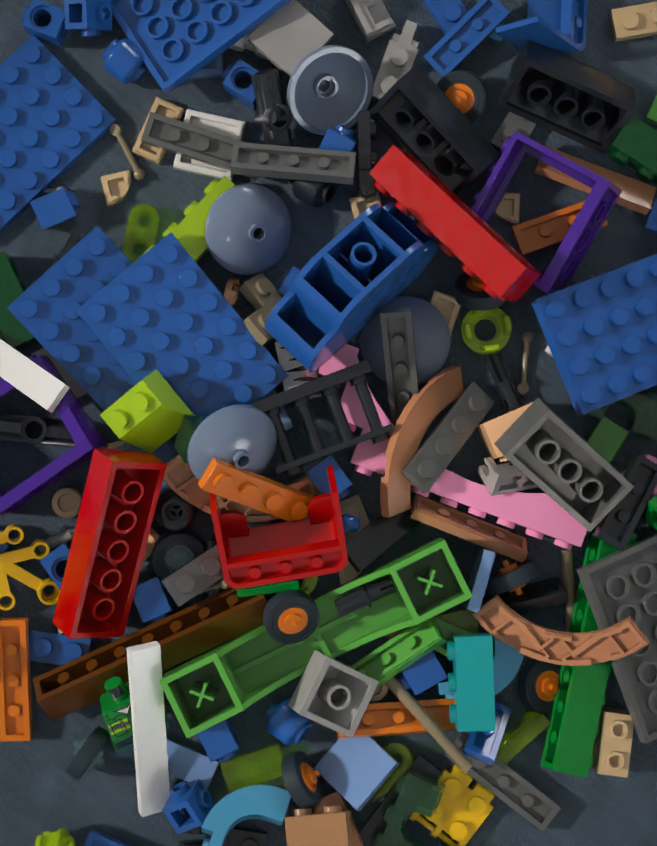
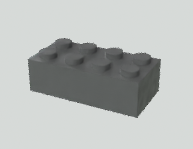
M539 398L494 443L511 463L589 532L634 488L613 465Z

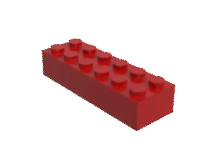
M392 145L369 172L376 180L374 186L385 196L390 195L397 200L395 206L408 217L411 215L416 220H419L416 224L417 227L427 236L431 237L432 235L440 240L439 248L448 256H455L462 261L460 267L472 278L476 276L483 281L484 285L482 288L494 299L499 298L502 301L507 299L517 302L540 277L541 273L414 155Z
M94 448L52 622L69 639L124 637L167 464L147 451Z

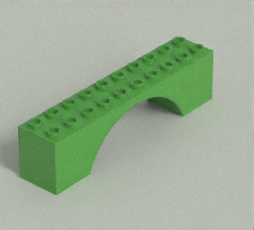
M438 537L314 598L313 600L319 611V622L315 631L307 639L295 644L279 643L268 634L265 626L262 625L167 671L159 682L186 738H189L244 711L267 694L302 675L314 650L335 658L392 632L418 625L473 596L446 541ZM385 575H389L396 593L371 603L372 607L370 608L367 605L346 616L339 614L335 606L336 599L360 589V585L366 586L385 577Z

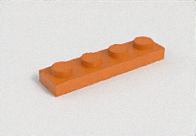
M214 457L198 482V485L204 491L286 521L307 518L309 515L308 504L314 498L309 493L246 469H237L235 465Z
M0 618V742L31 741L33 738L28 618Z
M454 699L417 700L444 732L457 731L455 723H450L449 704H454ZM402 702L368 704L352 738L428 733V731ZM337 732L338 739L349 738Z

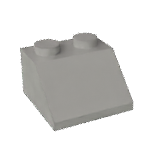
M314 650L288 706L298 714L352 738L379 681Z

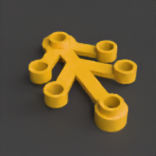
M16 524L8 525L4 531L0 532V544L8 542L9 544L16 545L24 538L21 527ZM12 530L19 531V536L15 539L8 537L9 532ZM37 539L28 547L0 553V600L4 596L11 598L10 603L6 605L0 603L1 610H11L15 605V597L10 591L7 574L36 590L37 596L43 604L53 605L57 603L60 589L52 578L43 580L15 564L34 558L38 560L43 559L50 552L46 541ZM38 545L45 546V550L41 554L34 552ZM48 585L54 587L51 593H43L44 587Z

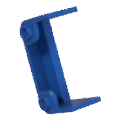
M527 0V19L496 27V34L522 50L527 40H530L557 53L571 54L583 51L586 46L588 0Z

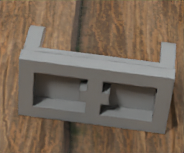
M345 0L366 43L396 29V25L382 0Z
M484 458V462L488 467L481 465L477 471L491 496L539 487L511 462L496 465L493 458Z

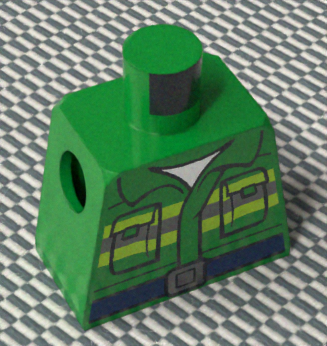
M114 676L105 682L104 688L107 692L101 695L100 702L105 724L117 752L133 744L129 682L124 684L121 677ZM164 706V709H165V724H166V729H167V728H169L170 726H169V721H168V716H167L166 707Z

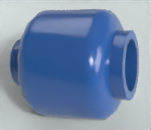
M129 39L113 40L103 53L102 59L105 60L104 69L123 84H129L133 80L136 82L141 81L148 71V67L145 66L142 60L143 54Z
M286 699L280 704L274 702L265 714V717L268 718L267 731L285 745H291L294 742L298 745L312 727V724L309 723L310 719L298 714L288 706L291 699Z

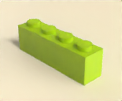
M226 176L220 181L215 178L203 191L206 196L199 203L194 200L183 212L186 217L178 225L173 222L162 236L165 237L172 232L197 263L208 251L205 240V222L208 212L222 193L236 185ZM155 244L151 245V246L145 251V253H146L148 250H150L153 246H155Z

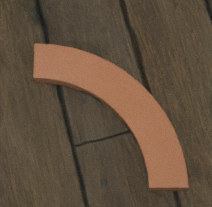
M453 365L431 377L426 382L427 385L418 394H414L399 416L385 452V457L387 458L385 476L381 477L380 504L383 517L390 518L411 509V481L401 472L417 452L420 442L434 418L464 391L461 366Z
M180 453L166 463L167 466L163 480L181 498L202 511L211 514L209 492L200 488L198 485L199 480L190 469L188 460ZM307 473L297 480L286 484L309 493L314 497L321 495ZM217 495L220 511H240L246 516L247 522H268L279 519L273 515Z
M498 594L483 604L478 613H472L480 625L500 642L503 641L525 656L557 665L589 666L594 663L614 661L635 653L650 643V640L631 616L619 623L596 631L562 632L539 626L523 618L512 610Z

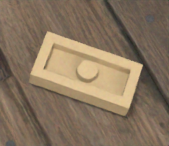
M657 1L611 9L609 15L615 42L657 35Z

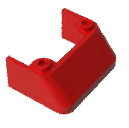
M333 466L326 467L330 493L315 496L308 504L309 518L248 528L246 516L242 512L237 510L220 511L217 495L209 492L211 517L223 577L229 587L243 589L332 574L346 567L348 555Z

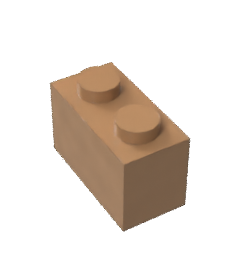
M342 805L324 806V812L312 813V807L293 809L294 815L284 817L287 846H354L351 810H342Z

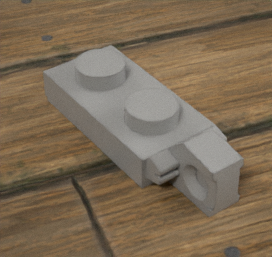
M406 20L401 35L394 33L392 40L390 39L373 85L372 99L379 101L403 75L412 69L419 42L413 40L417 30V23Z

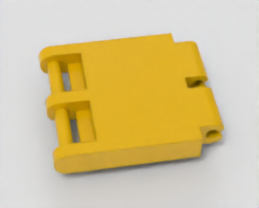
M455 764L450 771L445 768L442 770L443 774L409 819L412 821L417 820L431 831L430 835L432 837H439L449 846H465L494 807L490 802L495 795L478 781L470 788L468 785L473 780V777L468 773H464ZM419 814H423L429 821L433 822L435 826H433ZM441 831H445L448 835L451 836L452 839L456 840L457 843H455Z

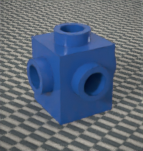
M64 0L65 30L82 31L83 37H100V31H112V0Z
M199 779L189 783L185 781L178 783L171 789V794L162 811L176 833L180 834L202 826L214 802L209 791L204 788Z

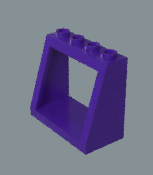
M515 131L512 137L509 136L503 143L500 159L497 164L494 163L490 167L486 175L487 182L482 191H478L471 202L472 210L487 224H489L527 154L536 157L592 188L545 273H541L540 277L533 283L536 287L551 294L567 288L622 190L611 181Z
M34 354L28 357L67 385L48 356L39 355L37 357ZM0 377L1 398L15 387ZM70 388L57 405L56 410L76 445L5 494L0 487V516L13 513L92 458L94 448L105 449L108 447V444Z

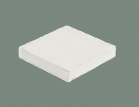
M186 109L184 123L242 141L246 125L243 121ZM178 154L175 156L174 169L222 179L226 176L230 181L233 180L234 174H231V171Z

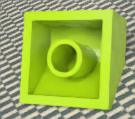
M157 369L143 378L100 414L120 440L150 453L154 452L196 418Z

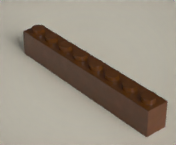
M229 588L33 678L37 702L52 721L58 720L99 701L101 695L107 692L104 684L111 677H121L124 684L129 682L127 647L157 641L161 648L162 671L264 625L263 612L269 598L267 594L238 598L237 589Z

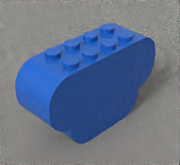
M390 202L383 207L379 203H375L362 212L309 260L295 278L292 288L270 312L265 323V330L309 372H314L325 364L380 313L381 309H384L420 275L434 257L439 243L422 232L417 227V223L411 217L401 212L394 202Z

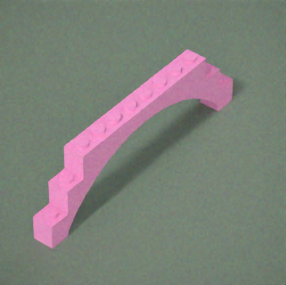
M345 344L320 367L318 375L325 376L359 363L357 359L359 348ZM350 382L344 383L346 387L340 402L351 431L355 432L357 427L362 429L360 436L371 432L355 387H351ZM368 386L382 426L392 424L376 402ZM369 439L357 444L350 461L351 464L356 465L354 471L370 477L372 472L385 476L387 463L385 452L389 439L373 444L372 440ZM648 454L642 455L657 464L656 457ZM447 469L443 471L428 492L422 493L412 482L410 484L413 486L411 489L413 493L427 498L429 493L441 496L440 503L457 508L458 503L470 507L468 513L484 519L487 514L498 517L497 524L514 529L515 524L527 528L525 534L541 540L544 535L555 538L554 545L571 550L573 545L581 547L587 529L546 493L511 492L491 496L485 485L470 481ZM656 485V487H655V489H654V491H653V493H652L650 499L653 498V497L657 494V485Z

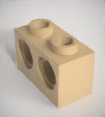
M603 707L601 708L599 718L600 730L595 739L592 752L593 764L591 768L597 774L628 778L634 729L632 718L628 710Z

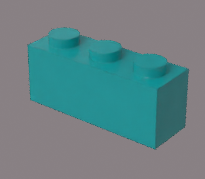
M490 633L452 634V642H447L448 661L453 660V673H448L449 692H454V704H449L450 723H455L458 732L496 731L492 635Z

